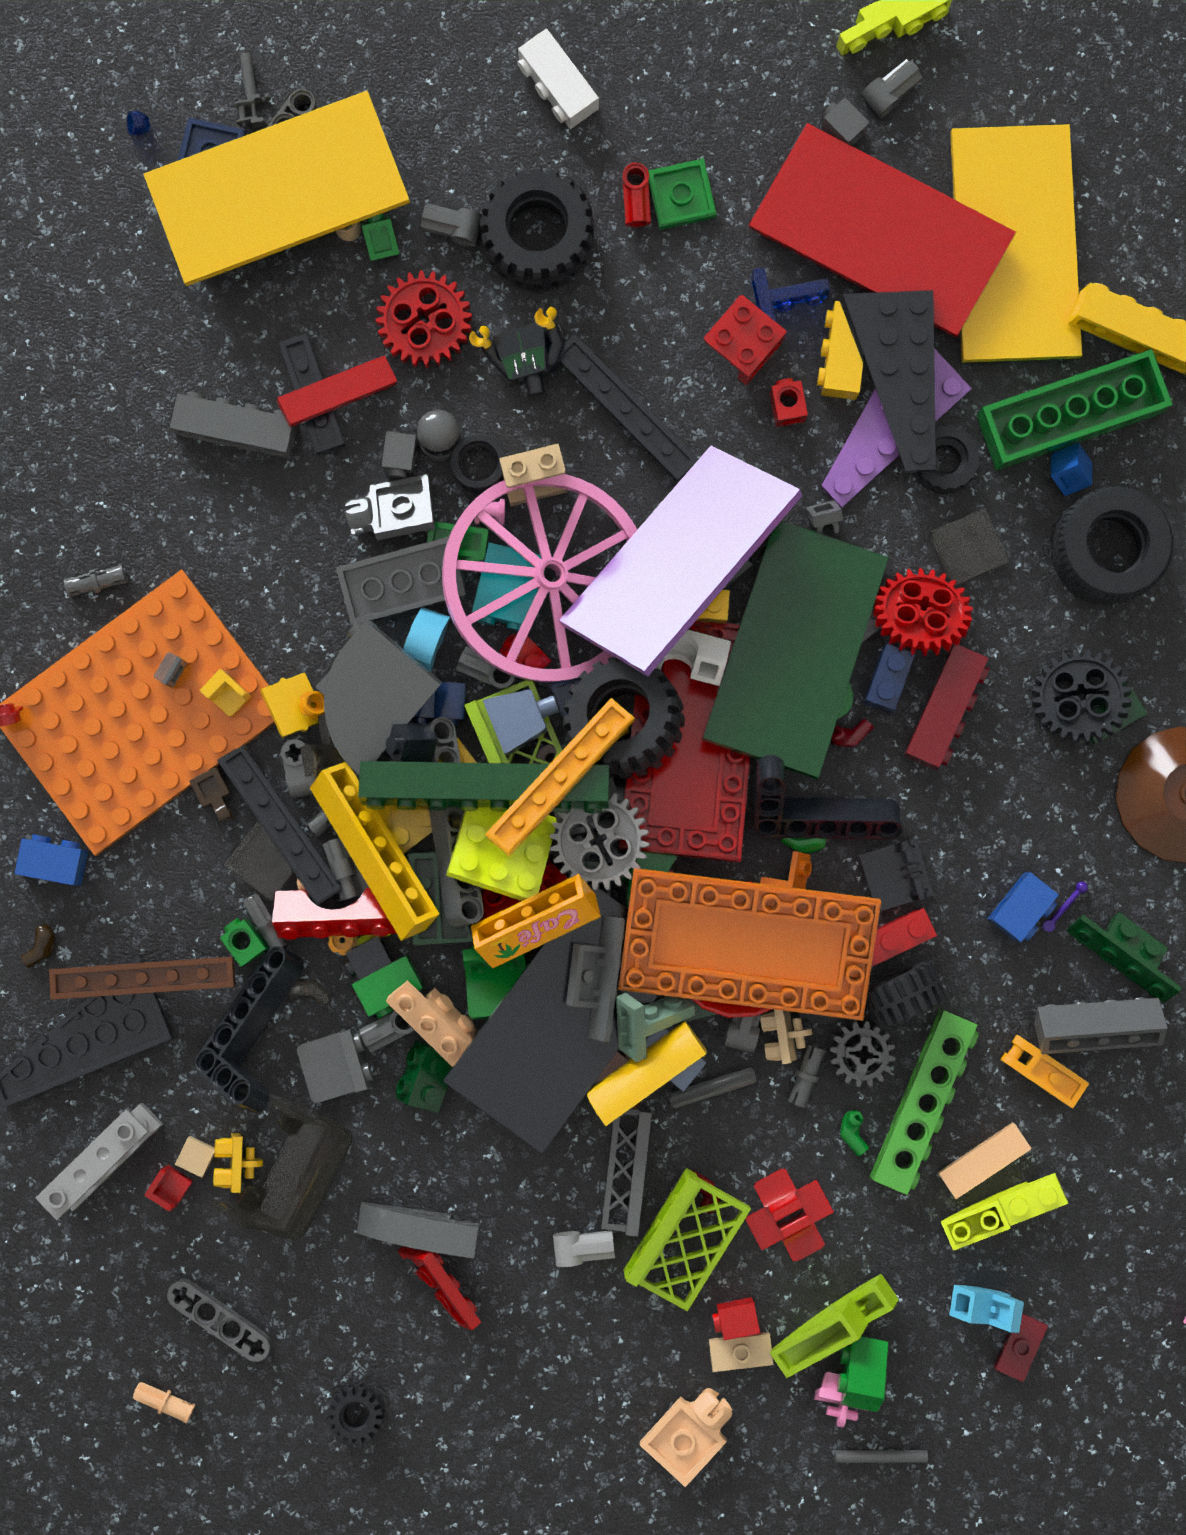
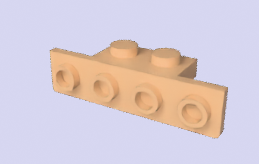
M407 980L390 994L386 1000L452 1067L474 1038L477 1029L474 1027L471 1019L466 1015H462L453 1006L450 998L445 994H441L436 988L432 989L424 997Z

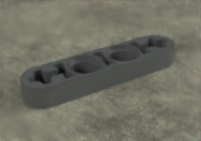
M180 1279L169 1287L167 1299L172 1307L248 1360L259 1362L264 1360L270 1353L272 1341L264 1331L188 1279ZM186 1287L188 1289L186 1295L194 1300L198 1295L201 1299L191 1310L188 1307L193 1302L187 1298L179 1301L177 1299L178 1292L175 1289L180 1290ZM204 1303L211 1304L215 1308L214 1318L210 1320L202 1318L199 1313L200 1305ZM226 1322H237L240 1326V1334L236 1337L228 1336L224 1331ZM248 1330L251 1334L247 1338L252 1342L260 1339L263 1342L261 1347L265 1351L259 1350L257 1353H253L251 1351L253 1345L245 1340L243 1345L238 1342Z

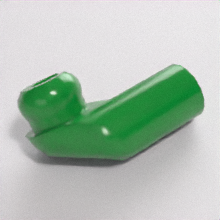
M782 838L780 842L796 852L810 854L821 851L825 847L827 839Z
M853 1110L844 1114L840 1136L859 1157L868 1150L869 1146L859 1136L860 1125L864 1120L863 1115L859 1111Z

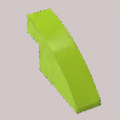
M880 1274L812 1317L772 1348L769 1353L785 1377L788 1378L859 1340L868 1323L893 1310L899 1299L883 1275Z

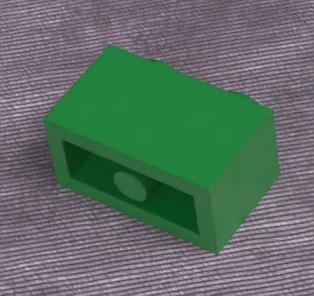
M409 955L352 984L368 1017L376 1013L378 1019L394 1011L386 1000L390 994L407 980L418 991L425 987Z
M861 1336L859 1340L841 1349L840 1364H844V1372L840 1373L837 1384V1392L842 1393L841 1405L878 1412L885 1397L887 1341Z

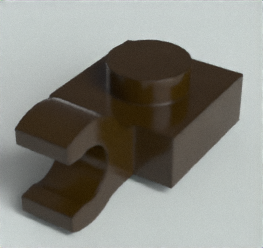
M217 767L189 781L203 808L212 805L218 819L223 821V823L235 818L224 800L225 797L231 795V792Z

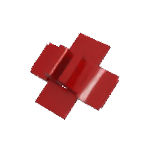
M781 1168L755 1182L756 1184L753 1186L764 1207L746 1216L745 1220L761 1251L782 1240L792 1261L797 1262L823 1248L825 1243L814 1223L832 1214L834 1211L817 1179L796 1190L786 1169L782 1170ZM803 1208V1212L779 1225L776 1224L777 1221Z

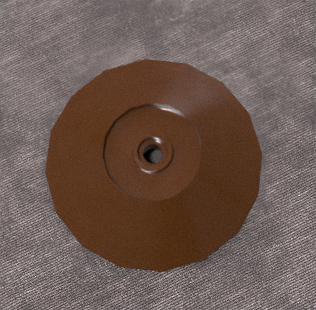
M1175 727L1151 734L1131 750L1119 771L1116 802L1123 826L1140 847L1162 860L1186 863V727Z

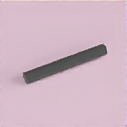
M835 1450V1463H928V1451Z

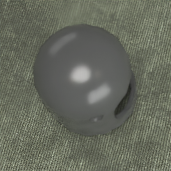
M436 409L428 411L418 422V442L425 456L434 461L442 462L449 460L452 451L447 455L436 456L426 452L424 447L430 451L441 452L448 450L455 445L456 441L458 443L461 440L459 425L454 416L445 410Z

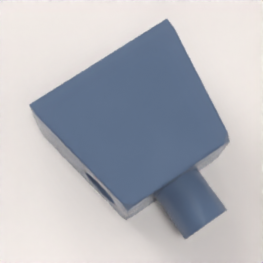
M531 689L483 700L505 756L513 754L548 732L543 719L559 712L553 695L536 702Z

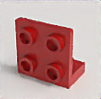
M740 295L706 334L704 342L739 370L738 379L747 386L784 342L787 331L746 297Z

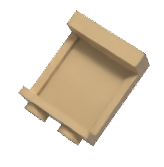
M559 444L499 458L507 488L565 474ZM533 487L537 500L568 492V490L556 487ZM523 488L507 493L511 506L527 503Z

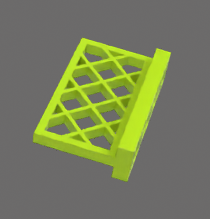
M522 681L483 699L474 700L464 705L489 763L511 764L516 753L531 759L529 764H533L534 761L541 764H551L536 758L542 741L555 747L557 752L555 758L563 751L548 717L543 720L551 740L544 738L545 734L538 737V743L532 756L517 750L507 759L502 750L483 700L515 693L529 687L536 702L540 701L541 699L533 681Z
M686 1168L623 1269L626 1281L636 1287L639 1284L688 1311L750 1212V1206L700 1179L695 1172ZM701 1188L712 1194L713 1204L696 1208L694 1199ZM716 1197H718L719 1199H721V1200H723V1201L717 1202V1198H716ZM732 1205L740 1210L735 1219L722 1222L720 1208ZM716 1210L719 1223L701 1228L698 1214ZM695 1215L698 1229L680 1233L679 1223L682 1218ZM721 1230L723 1239L719 1245L706 1248L703 1234ZM700 1235L703 1249L685 1253L682 1240ZM679 1241L682 1255L665 1259L663 1249L666 1244ZM705 1255L707 1264L704 1269L690 1273L687 1260ZM684 1261L687 1274L670 1279L666 1265ZM659 1267L664 1268L666 1280L653 1283L645 1279L650 1270ZM689 1281L691 1290L684 1300L673 1294L671 1285Z

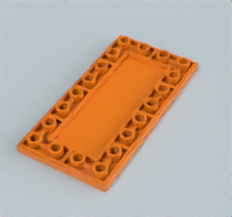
M634 868L618 990L863 1021L881 900L878 898Z

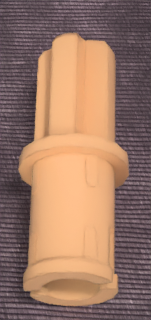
M143 1382L137 1385L133 1394L134 1400L157 1409L158 1414L161 1415L163 1412L186 1424L195 1407V1404L171 1395L170 1390L166 1393Z

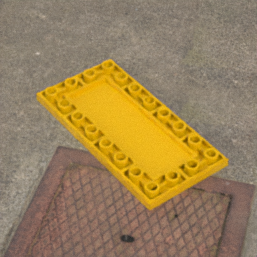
M368 91L144 173L145 180L186 286L410 203Z
M1070 124L953 128L950 132L954 199L1016 231L1013 240L960 331L962 363L1081 358V329L1068 324L1079 296Z

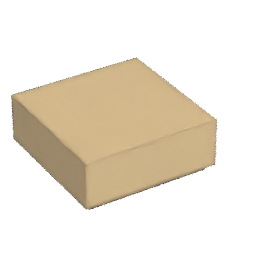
M189 1136L175 1165L202 1178L205 1176L214 1157V1147Z

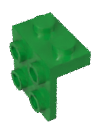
M474 946L463 950L469 1017L473 1020L488 1019L526 968L525 953L492 968L475 950Z

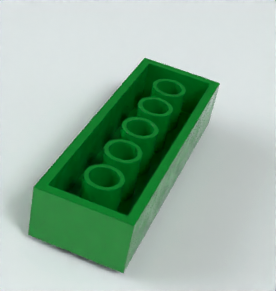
M1151 349L984 406L976 417L997 471L1163 414L1173 404Z

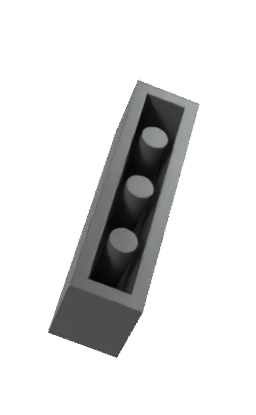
M187 392V395L177 393L169 427L175 435L291 459L298 424L289 427L281 410H274V413L262 411V407L253 404H245V407L233 405V401L224 398H216V401L204 399V395L196 392Z
M1144 997L1124 1001L1078 1002L1070 1005L1049 1004L1044 1007H1037L1034 1022L1041 1054L1163 1045L1168 1029L1159 998L1147 999Z

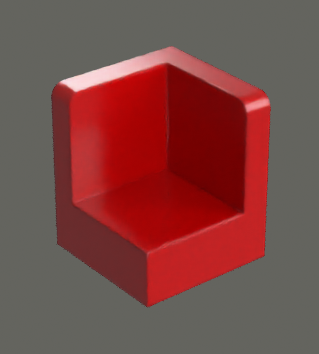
M167 1165L158 1172L144 1196L171 1212L179 1205L193 1180Z

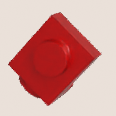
M517 633L511 634L503 642V647L499 652L504 657H507ZM527 636L515 662L533 668L544 669L551 660Z

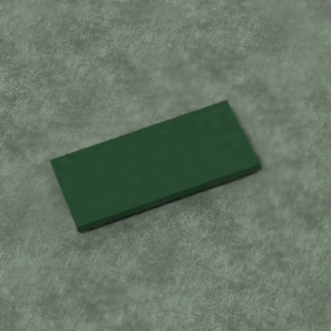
M781 520L770 533L702 740L758 760L766 755L778 756L784 762V769L817 780L889 557Z

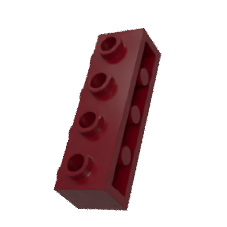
M953 645L904 753V757L936 771L940 768L941 764L944 766L948 764L953 753V749L949 748L953 737L957 739L960 737L966 723L961 721L965 710H972L978 695L973 693L977 683H984L990 670L989 667L985 666L988 657L963 646Z

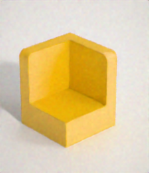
M221 668L199 690L229 717H232L252 697Z

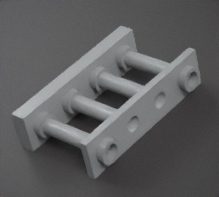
M140 1103L132 1112L126 1109L35 1198L56 1220L69 1209L71 1211L76 1210L163 1125L162 1122L143 1103Z

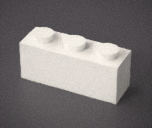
M547 28L518 48L519 61L517 64L526 77H532L536 83L534 86L537 93L543 100L548 99L553 105L552 111L560 123L565 121L568 127L572 129L599 109V97Z

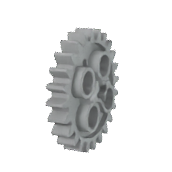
M614 793L609 800V809H602L601 813H586L583 809H571V812H568V814L558 813L563 819L562 823H552L555 828L559 829L557 834L550 835V838L558 841V844L552 846L550 850L560 853L553 860L554 863L564 862L565 865L560 871L562 874L571 871L570 878L580 874L587 884L589 881L592 882L594 891L598 890L600 883L604 884L606 890H610L611 881H615L621 887L622 876L632 880L631 868L642 869L636 861L638 859H647V856L640 852L641 848L650 847L649 843L642 841V837L650 834L649 831L640 830V826L646 820L644 818L635 819L634 817L639 809L635 807L628 811L627 808L630 801L625 799L619 804V795L617 793ZM606 812H612L615 816L614 825L607 829L602 828L599 822L601 815ZM588 816H592L598 833L601 836H607L603 843L613 861L611 866H608L602 849L597 845L593 846L592 842L596 840V836L587 821ZM578 825H584L587 829L586 838L580 842L574 841L572 838L573 829ZM617 840H625L628 844L627 853L620 857L615 856L612 851L613 844ZM590 853H597L600 857L599 866L593 870L587 869L585 866L586 856Z

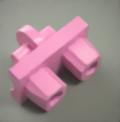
M826 1372L824 1373L820 1388L815 1390L814 1400L838 1404V1407L827 1406L826 1415L836 1417V1426L843 1428L846 1419L857 1421L858 1412L848 1410L849 1406L841 1405L842 1393L837 1392L840 1374Z

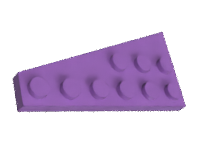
M934 348L936 422L972 388ZM876 389L821 485V488L832 500L836 501L840 508L899 456Z

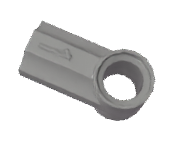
M612 1230L582 1234L579 1231H567L553 1234L557 1267H571L581 1265L583 1261L615 1258Z

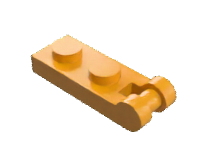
M1016 1035L1012 1041L1014 1045L1008 1054H1003L1000 1061L1070 1108H1074L1089 1083L1049 1055L1041 1054L1040 1049ZM1024 1051L1031 1055L1025 1065L1018 1061Z

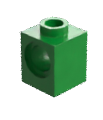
M237 918L223 928L226 933L220 939L240 967H244L270 948L259 932L255 931V927L249 919L240 921ZM241 932L247 933L250 937V944L246 949H241L236 943L237 936Z

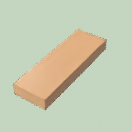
M1012 1122L937 1173L952 1196L957 1199L1031 1150V1147L1015 1123Z

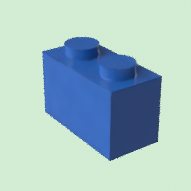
M35 834L32 835L31 840L21 839L14 874L81 886L88 850L79 849L80 843L62 840L61 845L51 844V837Z
M1024 872L987 920L1015 942H1022L1024 939L1028 941L1036 933L1038 927L1035 924L1042 916L1046 918L1056 907L1057 903L1054 900L1059 894L1031 872Z

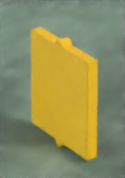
M305 672L289 679L281 678L278 683L260 690L282 738L298 731L306 732L308 727L326 720L325 714H322L321 718L317 720H312L307 715H303L299 710L302 694L307 691H313ZM311 703V707L315 708V704Z

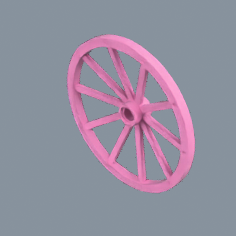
M563 474L512 488H507L505 480L488 488L465 509L457 520L447 541L443 557L442 585L448 612L459 634L468 646L488 664L511 676L528 681H568L579 678L578 676L584 670L590 673L594 670L592 665L598 661H601L603 665L609 663L608 658L614 656L606 651H602L589 661L571 667L565 627L559 621L563 616L559 591L573 604L579 596L566 582L589 586L596 577L569 573L568 570L625 539L628 541L637 531L636 526L625 510L607 493L591 483L570 475ZM536 486L562 488L578 494L553 557H551L533 488ZM523 488L541 559L487 514L483 508L502 495ZM589 499L603 509L621 531L563 562V556L586 500ZM475 517L479 519L534 568L457 560L460 544ZM545 568H551L555 571V582H550L545 578ZM456 570L532 577V580L466 616L458 595ZM538 588L507 657L492 649L471 626V624ZM547 593H549L561 665L560 669L533 668L515 662Z

